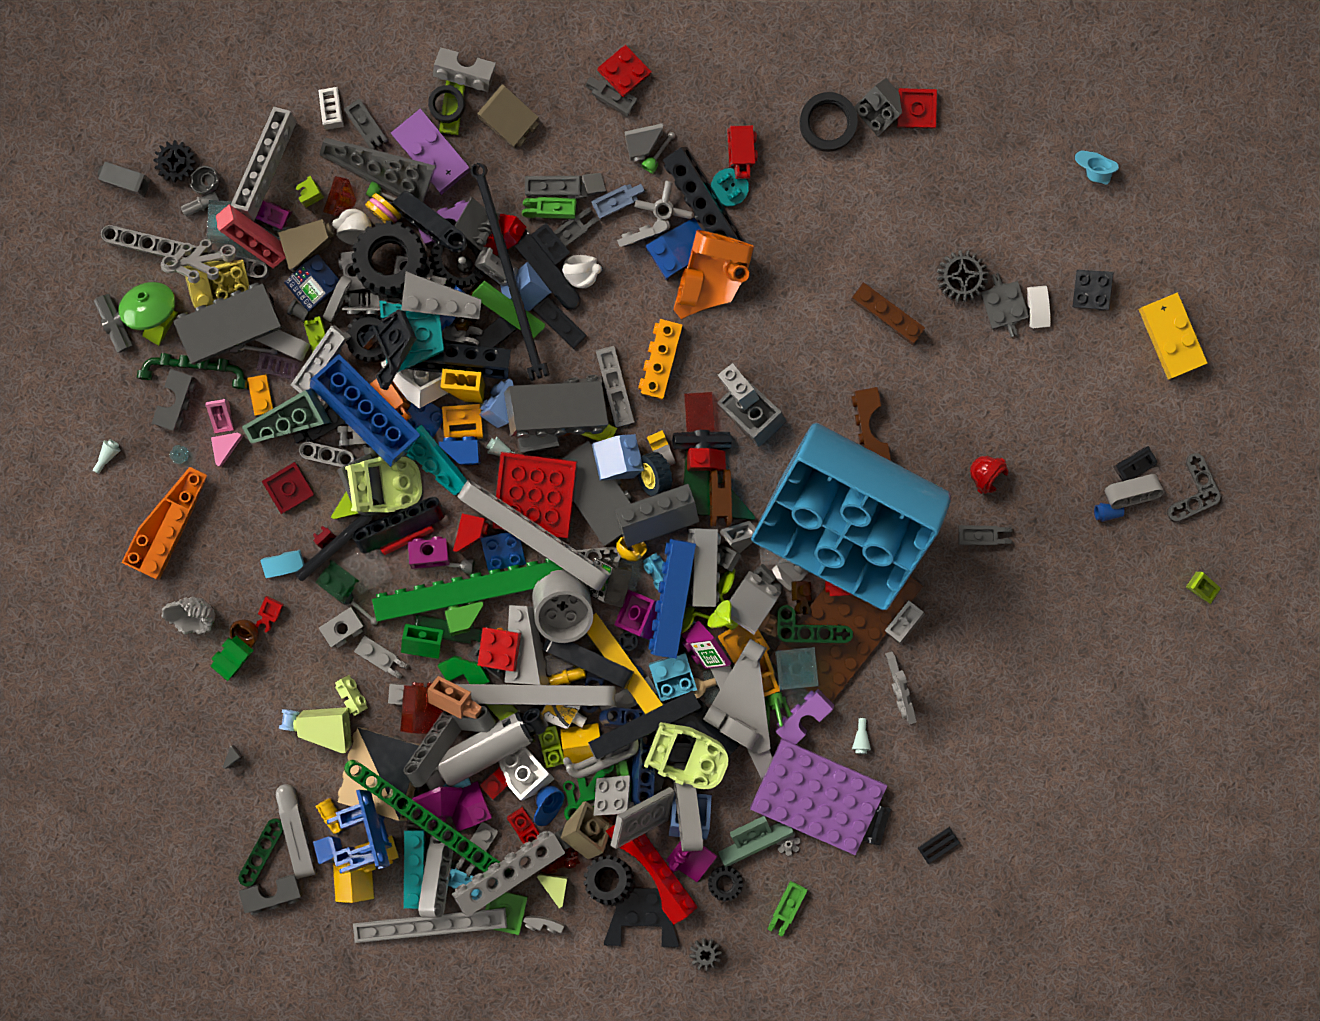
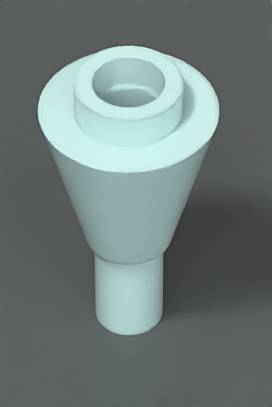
M498 437L495 440L491 438L486 447L489 449L488 454L500 456L502 451L514 453Z
M111 439L109 441L104 440L99 460L93 471L100 474L104 465L121 451L118 448L119 444Z
M859 718L858 731L852 750H856V754H867V751L871 750L865 718Z

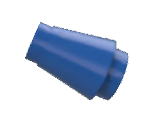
M1107 503L1095 505V519L1103 522L1123 517L1124 507L1113 509Z

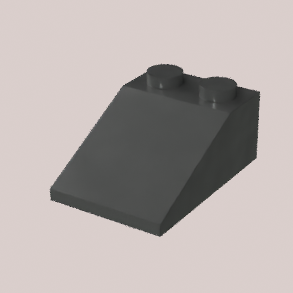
M749 382L758 395L759 400L745 411L730 392L723 396L717 404L760 447L787 421L782 412Z

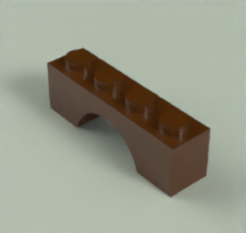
M864 282L851 298V301L866 312L879 318L911 345L914 344L925 329L924 326Z
M878 387L854 391L851 401L852 406L857 408L858 413L854 416L856 426H860L861 433L858 434L859 444L891 461L888 444L877 440L869 428V420L872 413L881 406Z

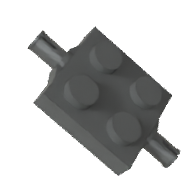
M996 273V276L993 274L991 276L995 286L990 290L981 292L992 329L1001 326L1008 327L1010 337L1017 336L1015 324L1020 320L1029 318L1019 283L1015 281L1009 284H1002L999 273Z

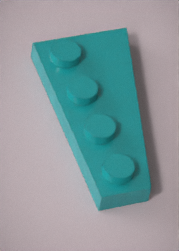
M422 425L418 426L415 430L420 434V437L406 452L408 453L406 456L412 461L415 459L419 462L425 472L432 473L436 477L435 480L453 495H456L461 491L467 479Z

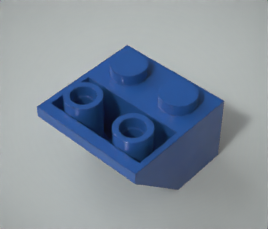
M455 437L443 438V441L439 442V446L460 465L481 464L480 441L475 440V437H462L463 441H456Z

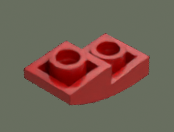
M523 807L507 817V820L523 844L537 839V835L540 832Z

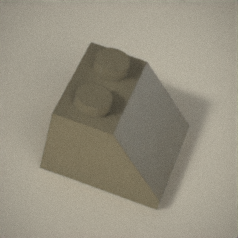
M584 801L565 823L561 839L585 858L591 859L604 852L609 836L606 830L612 826L613 822L604 815L594 816V807Z

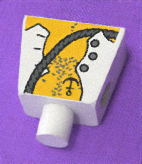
M546 705L541 712L547 722L568 729L571 722L582 728L587 720V717L578 713L581 706Z

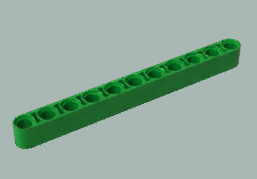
M350 760L345 764L344 771L351 779L483 872L488 871V867L492 863H500L499 860L359 761ZM355 765H358V772L356 774H351V768ZM374 776L373 784L366 785L367 778ZM389 787V794L382 796V790ZM405 798V804L402 807H398V800ZM416 809H420V815L413 818V812ZM431 820H435V826L429 829L428 823ZM451 831L450 837L443 839L444 833ZM465 841V842H466L465 848L462 849V850H459V849H458L459 844H460L461 842ZM477 852H481L480 859L474 861V855ZM507 868L504 871V876L508 873H511L510 868Z

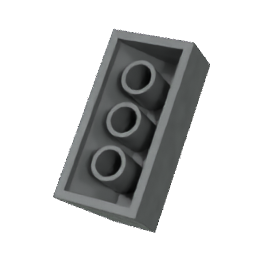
M689 484L614 510L626 547L699 522Z

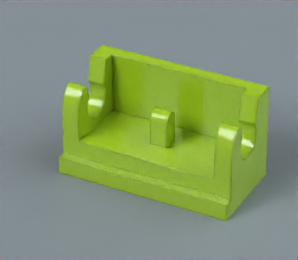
M311 176L307 177L306 181L298 184L296 190L305 187L300 193L299 200L306 208L324 198Z
M320 316L310 321L306 320L303 323L312 353L326 334L325 326Z

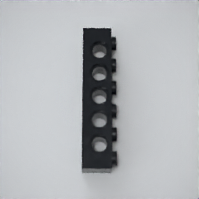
M681 147L664 158L666 171L674 177L675 186L678 190H682L685 195L684 200L686 204L692 207L695 212L694 216L699 223H702L705 228L704 231L716 234L724 231L727 237L745 242L688 147ZM682 165L686 168L685 175H682L680 172ZM691 182L696 184L695 192L690 189ZM702 198L706 200L705 208L701 207L700 200ZM712 214L716 217L715 224H712L710 221Z
M443 342L444 352L407 368V370L442 373L443 369L481 372L482 377L508 380L511 350Z

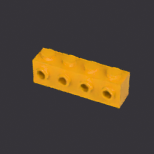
M660 319L659 323H655L653 334H656L655 341H650L648 352L651 353L650 360H645L643 371H646L645 379H640L638 387L642 395L663 400L682 324Z

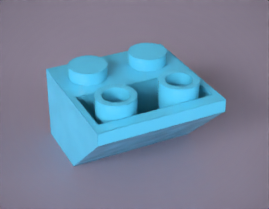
M685 652L677 654V659L667 657L649 663L660 702L686 694L692 690H697Z

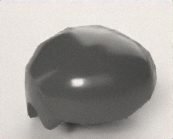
M202 166L191 174L190 187L196 193L208 195L217 190L220 178L218 172L213 167ZM204 177H205V179H206V181H207V183H208L209 186H207V185L204 184V182H203Z

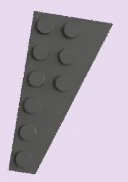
M326 138L323 141L319 154L362 178L377 183L381 188L397 196L406 190L423 203L436 168L435 165Z

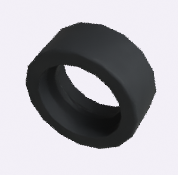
M442 85L431 92L428 98V107L436 120L442 123H452L463 115L465 101L462 93L457 88L451 85ZM450 93L457 98L458 107L453 114L442 115L437 111L435 104L441 94Z

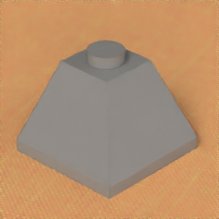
M662 124L625 131V140L630 160L634 159V162L645 160L646 156H649L663 134Z

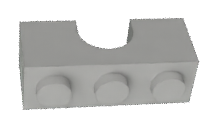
M440 47L434 63L433 77L477 90L489 91L496 63L477 58L473 66L464 67L458 63L459 52Z

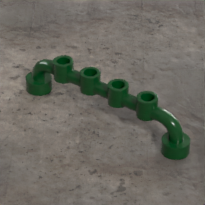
M161 353L160 357L146 360L142 369L137 370L136 377L141 380H152L153 372L149 371L152 365L174 366L187 369L195 368L199 370L233 372L236 374L237 379L232 380V388L247 389L248 381L244 380L242 369L236 365L229 364L227 359H218L217 363H212L208 359L193 365L187 355H180L179 359H172V355L167 353Z

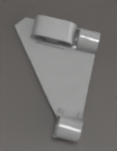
M750 639L703 720L719 729L720 732L760 754L771 749L760 660L767 648Z

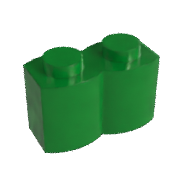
M237 636L233 639L228 638L222 645L224 648L222 652L218 651L211 659L214 662L210 667L227 681L238 672L254 651Z

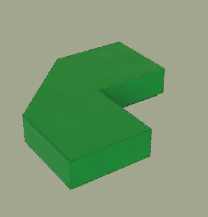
M453 656L438 664V668L448 681L464 674L469 684H486L490 682L485 669L482 666H477L478 663L475 661L471 662L462 659V657Z

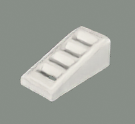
M338 87L319 90L322 123L325 130L344 127ZM334 95L335 97L324 100V96ZM335 103V105L325 107V104ZM336 110V113L333 114L326 113L328 111Z

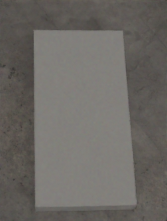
M669 787L618 814L611 846L617 849L668 821L675 790Z

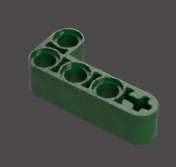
M781 606L777 612V636L783 642L847 643L853 638L852 629L845 625L795 624V610L791 606ZM785 608L791 610L792 615L789 619L781 617V611ZM783 628L791 630V636L787 639L781 636ZM803 628L810 630L811 634L807 639H803L800 636V631ZM823 628H827L830 632L827 639H822L819 635ZM833 628H836L835 632H842L845 629L846 632H849V636H846L844 640L842 636H835L836 640H832L834 636Z

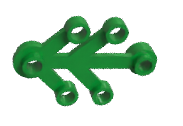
M611 765L609 769L598 771L588 786H586L585 777L577 778L580 798L577 802H575L573 793L575 784L570 780L564 782L563 789L566 791L568 806L564 811L567 821L571 817V810H577L584 801L595 799L596 779L603 778L605 774L612 772L614 765ZM566 783L572 784L571 790L565 788Z

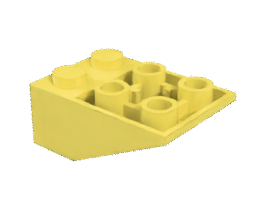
M234 260L229 263L225 261L204 263L210 267L218 268L219 277L215 280L209 279L207 273L191 266H185V268L191 271H198L200 280L197 283H190L188 277L185 276L194 308L202 305L210 306L218 298L223 297L227 299L235 291L241 290L243 292L249 289L243 260Z

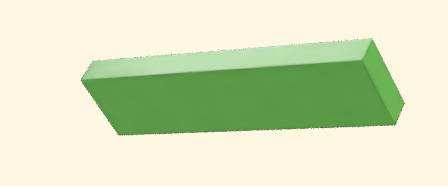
M483 281L473 292L472 296L481 299V303L521 330L513 301ZM526 311L534 338L544 329L545 323Z

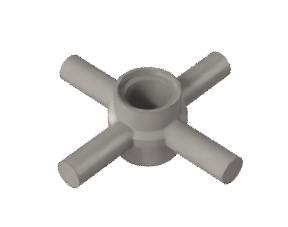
M667 180L665 181L662 199L656 201L655 204L636 200L634 206L653 211L657 221L669 219L672 215L691 219L692 216L691 211L673 208L672 203L669 201L673 182ZM666 205L669 208L666 214L659 213V206ZM662 233L654 237L659 238L660 236H662Z

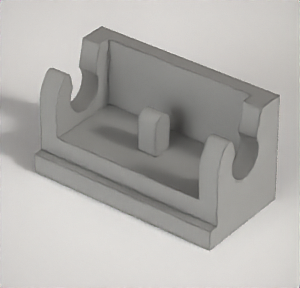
M484 247L474 265L501 286L508 285L501 260L492 253L493 250L490 247L489 249ZM514 267L513 270L516 277L518 268Z
M908 601L885 631L902 645L925 616V613Z

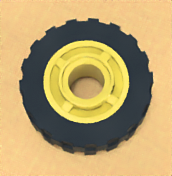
M659 452L642 455L641 461L644 471L638 474L637 477L643 490L651 496L669 491L672 487V473L667 460Z

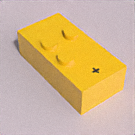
M1178 292L1138 309L1167 379L1207 364Z

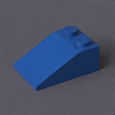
M695 218L646 245V250L665 280H668L688 266L696 231L702 230Z

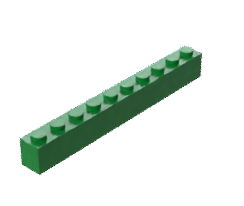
M547 558L545 559L546 563L538 564V561L526 563L527 567L519 568V564L509 566L508 571L501 572L500 568L489 570V575L482 576L481 572L470 574V579L463 580L461 576L451 578L452 582L446 584L442 580L432 582L433 586L425 588V584L413 586L414 590L406 591V588L395 590L393 595H388L387 592L376 594V598L372 599L376 622L534 589L538 580L540 581L545 576L551 574L550 572L563 570V568Z

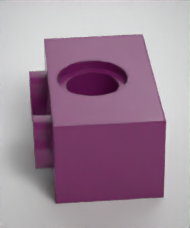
M437 536L431 538L432 540L418 538L408 542L409 565L411 569L450 565L447 539ZM433 549L431 555L424 554L425 550Z

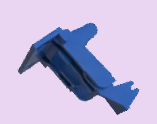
M356 790L359 804L336 812V817L328 819L327 824L339 822L341 829H349L364 823L370 844L358 849L355 847L343 849L340 838L334 836L314 841L319 864L335 862L336 867H344L339 870L340 874L349 873L375 863V866H378V869L390 866L386 849L391 848L392 844L388 840L384 824L385 817L377 814L372 793L368 790Z

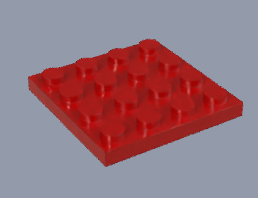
M502 451L496 497L554 536L569 538L578 461ZM493 522L492 528L503 529Z

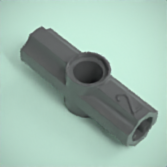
M110 294L102 295L95 299L94 303L102 318L103 328L110 335L117 353L133 347L125 329L126 325L123 324Z

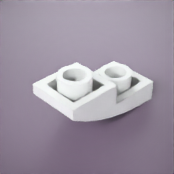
M1047 286L1027 287L1030 327H1050V305Z

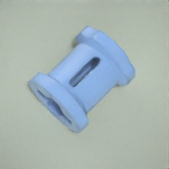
M282 709L283 719L279 729L294 731L293 723L299 712Z

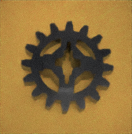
M176 140L173 141V145L167 141L165 148L160 145L161 152L155 151L158 158L153 159L155 163H158L154 168L161 170L158 175L161 177L165 175L164 179L166 181H169L171 178L174 183H176L177 178L182 182L184 181L183 176L189 178L188 172H194L191 165L196 164V161L191 159L195 157V154L189 153L191 148L189 146L184 148V142L178 145ZM179 150L183 151L187 158L181 157ZM174 157L179 160L178 162H175V165L171 163V161L174 160ZM163 165L169 166L170 173L164 169ZM183 166H186L184 170L179 173V170Z

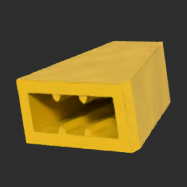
M442 370L441 389L464 402L483 403L485 383L481 372Z

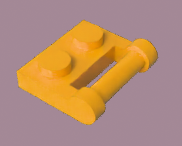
M481 404L442 407L444 438L455 437L457 439L473 436L477 437V439H483L482 417L479 415L481 413ZM476 424L475 430L450 431V426Z

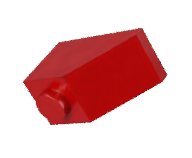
M500 214L499 223L508 249L519 242L527 227L517 216ZM492 233L491 236H488L486 245L483 246L488 249L490 247L493 250L492 253L497 256L498 250Z
M690 448L687 451V471H710V469L723 471L726 469L725 451L711 448Z

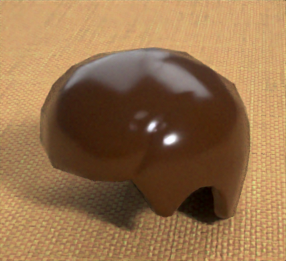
M237 620L230 627V637L233 639L237 636L252 648L259 636L258 628L250 620Z

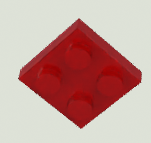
M626 44L597 69L622 97L626 96L651 74V70Z
M899 88L902 114L897 118V128L935 129L937 89Z
M483 627L477 666L516 671L521 633Z

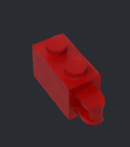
M753 125L730 126L727 130L729 168H735L736 179H750V167L758 159L757 150H754V143L757 140L756 131H753ZM745 167V171H740V168Z

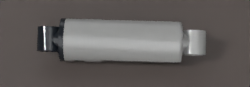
M537 708L529 709L523 716L519 711L497 722L490 731L479 732L448 749L427 780V786L430 790L443 787L445 783L450 787L460 783L535 742L533 735H540L545 732L548 723Z

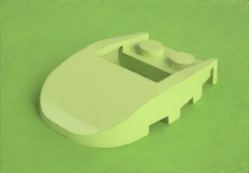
M381 457L345 467V470L348 471L353 507L351 511L395 512V510L405 509L416 504L422 495L420 471L417 464L410 458L401 457L391 467ZM379 466L384 504L373 506L368 468Z
M660 722L644 767L648 768V766H651L658 770V774L663 777L667 776L675 780V783L681 785L685 783L693 785L694 788L711 789L717 786L723 779L728 766V755L720 742L691 727ZM682 733L697 738L684 770L666 765L677 734Z

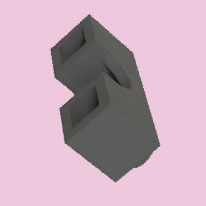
M170 369L164 387L171 389L175 393L176 401L171 407L167 408L158 405L152 424L172 431H177L178 428L181 429L184 418H182L183 411H187L190 404L189 394L190 392L193 393L196 387L195 377Z
M295 874L278 878L276 880L278 889L274 896L265 895L261 890L260 884L241 889L238 892L244 912H250L251 915L261 913L262 908L269 907L271 910L280 907V903L286 901L288 904L298 902L299 898L303 895L299 880Z

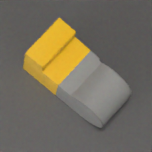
M663 430L647 437L653 452L662 454L669 466L676 463Z

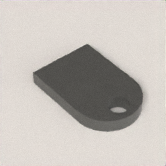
M365 454L337 469L351 503L348 471L345 470V467L372 459L370 454ZM369 467L373 502L375 505L384 504L380 476L376 467ZM358 512L363 516H372L378 514L373 512Z

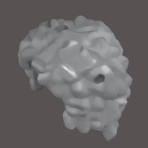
M185 597L183 600L179 599L177 602L168 603L162 608V618H165V621H169V624L174 623L178 631L183 634L196 632L201 635L202 633L210 632L215 621L214 609L203 598Z

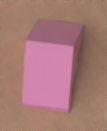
M223 399L206 402L214 433L234 430L229 401Z
M233 433L211 437L216 465L219 467L224 465L242 439V434Z

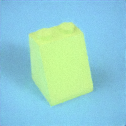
M348 707L303 710L294 720V731L297 732L299 738L340 753H346L352 746Z

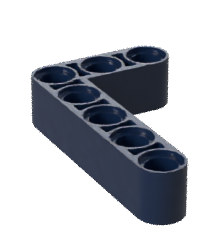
M611 707L600 713L599 720L604 726L618 728L628 723L626 720L627 714L631 717L632 721L645 713L643 710ZM609 712L613 715V721H610L608 718ZM657 731L646 736L648 739L647 745L643 742V738L639 739L638 751L633 755L630 800L634 803V806L641 803L640 793L644 795V801L654 796L655 768L648 766V768L644 767L645 763L642 761V755H645L647 758ZM641 774L645 776L646 780L644 783L641 781Z

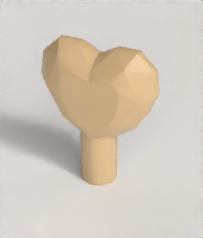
M694 678L697 690L693 692L697 699L705 693L706 688L717 685L715 678L706 681Z

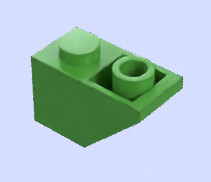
M473 601L466 603L467 605L459 607V605L448 607V610L445 611V617L450 636L467 633L471 630L483 610V602Z

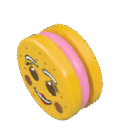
M377 193L365 204L367 209L384 224H386V221L396 223L402 217L389 202Z

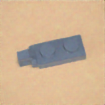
M631 184L624 185L591 202L599 219H602L633 204L638 200L636 196L644 193L645 190L642 184L633 188Z

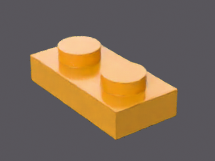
M267 375L247 378L254 416L262 415L272 410L273 404Z

